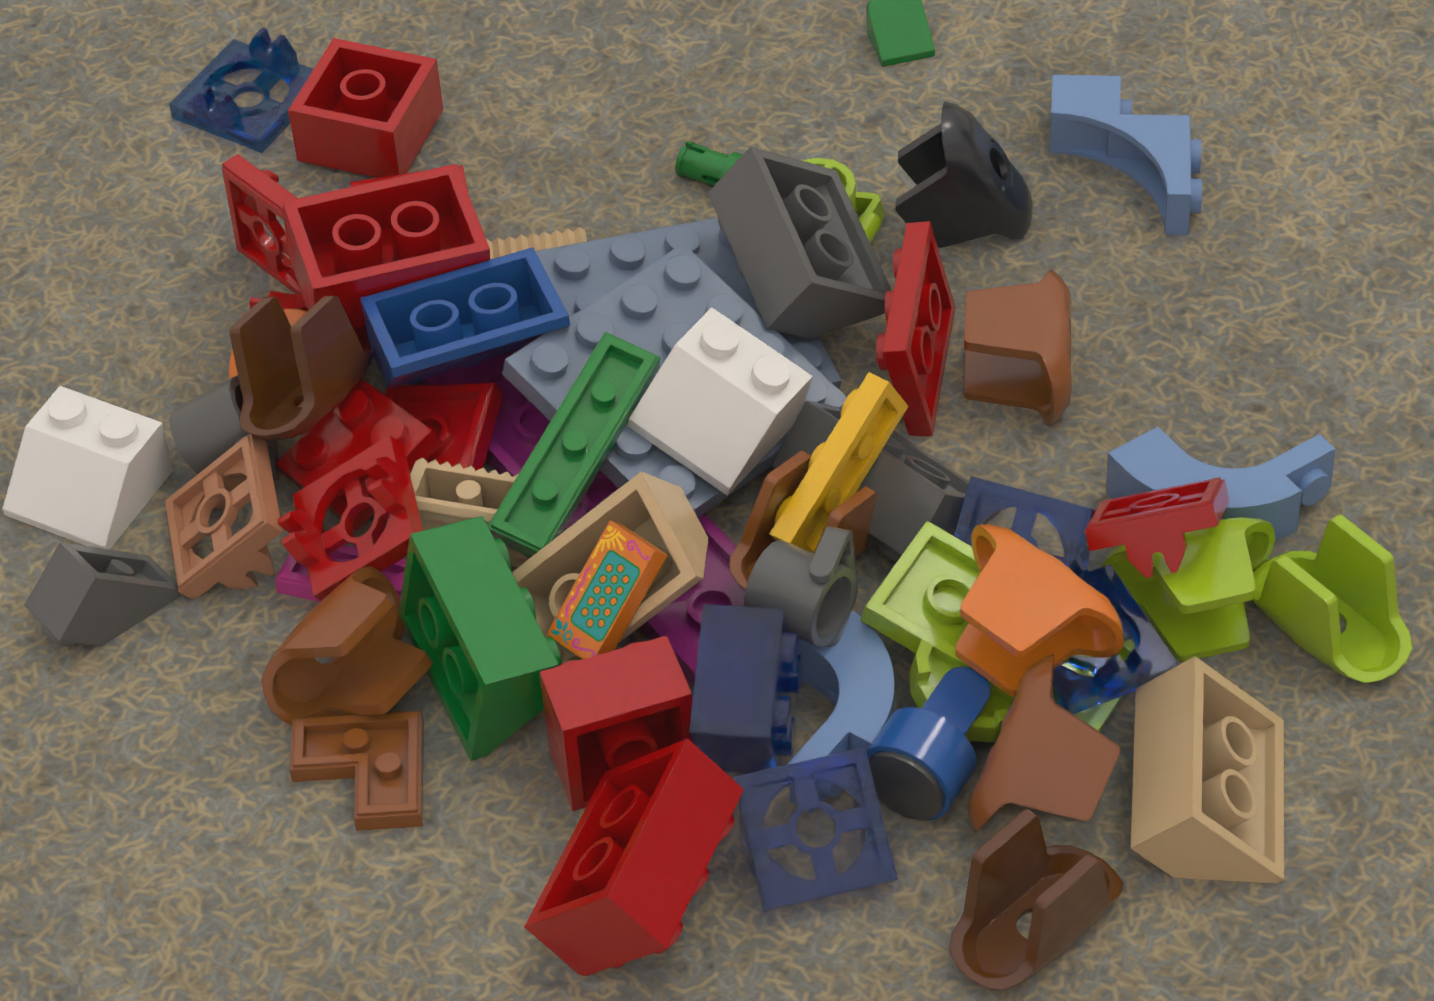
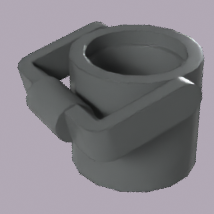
M238 375L181 405L170 414V428L176 446L186 463L197 474L249 434L240 427L239 415L243 405V396ZM261 438L267 442L273 481L279 480V468L275 464L278 461L277 440Z
M830 526L826 527L815 553L783 540L772 542L762 552L749 576L744 598V608L747 616L818 647L836 645L840 641L853 610L858 592L852 531Z

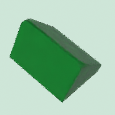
M871 0L867 3V34L882 67L935 56V48L922 0Z

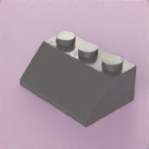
M750 146L708 192V195L718 215V224L726 234L738 261V270L746 279L758 307L757 312L763 318L766 328L779 333L783 332L812 339L885 314V295L887 291H892L837 171Z
M807 400L774 459L772 466L775 468L779 467L801 450L812 455L817 446L826 442L841 418L842 408ZM895 431L889 437L856 491L857 493L866 486L877 492L868 532L882 541L878 547L879 551L895 562L900 559L926 521L965 542L971 537L974 527L987 524L1004 507V504Z

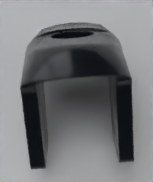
M944 101L941 123L898 152V164L917 186L896 199V212L906 224L930 221L938 248L991 234L1003 235L1010 239H1023L1031 225L1033 213L1031 192L1025 179L1010 162L999 143L985 131L969 111L956 104Z

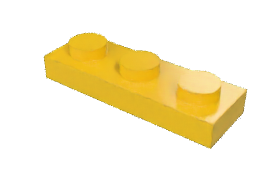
M868 372L860 387L853 390L847 396L843 403L841 418L826 442L821 443L814 450L808 463V471L795 493L783 501L776 513L775 525L769 533L776 541L783 540L814 553L830 513L856 493L908 408L906 402L889 381Z

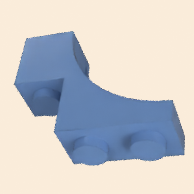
M1052 75L1050 153L1081 156L1120 170L1140 184L1152 197L1161 213L1165 234L1188 235L1190 213L1201 214L1202 179L1191 178V174H1200L1201 139H1190V115L1132 114V99H1121V76Z

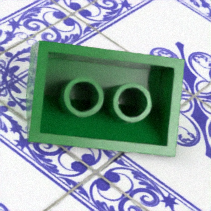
M483 516L410 534L398 614L414 647L425 651L432 660L433 664L427 670L428 676L470 761L487 756L544 709L539 672L560 666L562 664L560 652L552 637H544L536 621V609L530 592L526 587L519 588L511 572V562L506 545L500 538L494 539Z

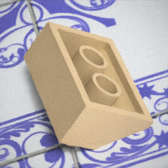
M639 472L512 572L519 588L526 587L533 598L536 609V621L544 637H550L547 635L550 626L610 520L624 525L668 555L619 642L703 579L708 536L680 486L644 472ZM555 641L560 652L562 664L568 661L582 660Z
M1196 656L1136 688L1130 849L1173 878L1276 884L1284 881V720Z

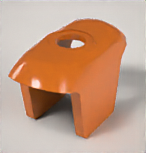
M992 524L974 527L971 534L974 560L980 574L961 603L960 616L969 624L955 646V655L958 659L1003 692L1015 697L1021 678L1028 667L1043 657L1054 654L1055 669L1074 655L1112 658L1121 651L1124 645L1122 622L1106 596L1083 581L1060 560L1037 548L1013 530Z

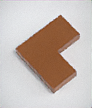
M422 710L389 712L379 715H341L292 719L290 750L292 782L355 778L354 822L356 831L422 827L424 742Z

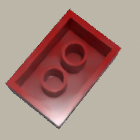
M457 164L282 202L287 252L308 311L324 296H338L353 329L366 326L360 298L490 260V247Z
M688 738L605 771L524 928L576 973L582 976H588L611 967L619 968L629 961L653 953L661 954L676 942L682 932L683 922L681 918L691 898L707 881L709 876L707 865L717 845L729 834L734 825L735 819L732 814L744 789Z

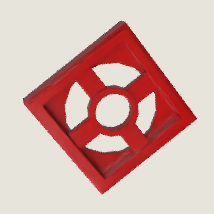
M237 154L222 163V173L236 249L293 293L302 295L292 263L287 257L289 255L286 247L285 231L276 219L277 215L284 220L282 202L299 198L278 184L279 177L272 171L259 170ZM263 224H264V225L268 228V230L271 232V234H272V236H273V238H274V241H273V240L270 238V236L267 234V232H266V230H265Z
M391 435L378 441L293 494L295 511H290L277 519L278 524L290 533V535L282 539V545L298 563L308 568L313 596L321 601L360 568L372 566L381 572L405 558L408 552L410 534L423 531L403 443ZM369 477L376 480V482L368 486L370 494L376 500L367 495L365 480ZM345 493L348 506L342 514L340 523L325 532L323 521L328 507L335 498ZM373 507L374 520L370 529L364 535L354 537L352 530L354 520L361 511ZM347 543L357 547L359 557L347 562H337L330 557V553Z
M1221 477L1103 500L1084 529L1089 551L1125 544L1128 561L1145 578L1153 576V554L1160 552L1163 554L1170 572H1178L1187 548L1185 533L1219 525L1229 502L1225 479L1221 480Z

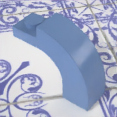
M1156 427L1108 452L1106 493L1113 499L1221 477V480L1225 479L1229 496L1228 505L1221 519L1248 517L1268 521L1275 530V539L1277 540L1298 531L1300 505L1310 506L1317 503L1331 489L1336 449L1321 434H1318L1263 464L1248 468H1221L1194 459L1185 453L1164 431Z
M853 610L840 641L831 647H818L780 631L782 671L820 691L835 707L825 723L788 763L790 802L811 814L827 796L835 798L845 789L852 771L865 778L861 768L862 757L890 716L895 712V682L889 653L875 630L860 621L861 616Z

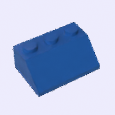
M533 247L360 298L370 348L374 350L373 358L387 389L404 384H413L430 376L460 367L473 366L481 361L520 350L545 333L570 326L569 315Z

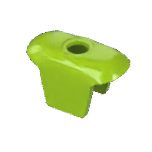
M1338 514L1328 521L1317 553L1312 551H1289L1264 562L1253 572L1256 588L1255 597L1252 601L1298 646L1337 673L1359 683H1370L1383 680L1395 674L1406 663L1413 647L1410 631L1398 612L1394 558L1389 551L1343 515ZM1339 617L1344 621L1346 625V629L1342 634L1340 629Z
M1235 517L1221 519L1216 527L1186 532L1187 548L1180 568L1175 573L1170 572L1163 554L1156 552L1153 554L1154 574L1152 577L1145 578L1128 561L1125 544L1116 547L1101 565L1097 577L1099 589L1109 601L1119 606L1141 609L1177 661L1185 662L1194 656L1200 659L1249 647L1250 633L1244 602L1251 601L1255 597L1256 587L1253 572L1261 564L1268 561L1276 540L1275 530L1270 522L1259 518Z

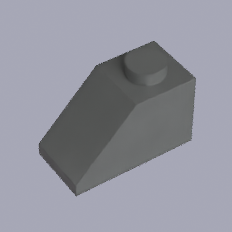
M60 542L24 606L43 624L42 632L52 641L65 647H75L76 644L103 646L175 601L182 594L178 592L177 583L149 555Z

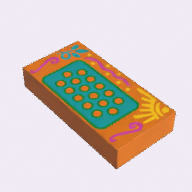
M610 520L550 626L547 635L581 659L614 651L668 555L624 525Z

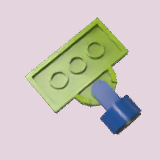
M926 521L868 601L860 619L863 623L916 653L909 670L911 696L918 708H901L890 716L864 753L861 768L869 788L881 802L899 814L922 820L938 819L948 812L977 766L976 754L969 741H996L1002 728L1001 724L1014 697L1003 692L955 655L956 643L969 624L960 616L961 603L979 576L980 571L974 560L972 546ZM1123 635L1124 645L1121 651L1112 658L1074 655L1053 670V698L1056 703L1099 732H1101L1140 672L1151 651Z

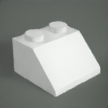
M711 307L675 344L631 414L627 426L728 496L794 425L803 408L813 376Z
M59 386L25 427L3 505L4 515L88 547L110 550L173 471L162 422Z

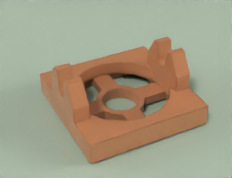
M249 433L165 500L178 592L190 599L199 598L218 582L233 589L257 587L256 575L252 570L269 576L275 573L274 563L267 544L280 535L283 530L277 520L280 518L267 442ZM251 501L253 512L249 523L235 535H232L231 527L237 518L239 509ZM213 509H225L216 524L209 527V518ZM207 535L212 538L214 551L202 559L196 550V543Z

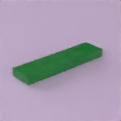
M604 332L489 522L488 528L494 539L500 538L507 548L531 558L563 532L628 423L631 414L660 369V356Z

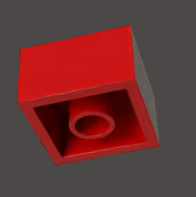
M333 38L288 109L297 161L376 178L406 174L444 110L437 59Z
M667 635L645 642L631 643L621 649L586 659L568 661L558 667L539 672L549 752L572 811L587 807L605 771L687 738L696 745L692 692Z

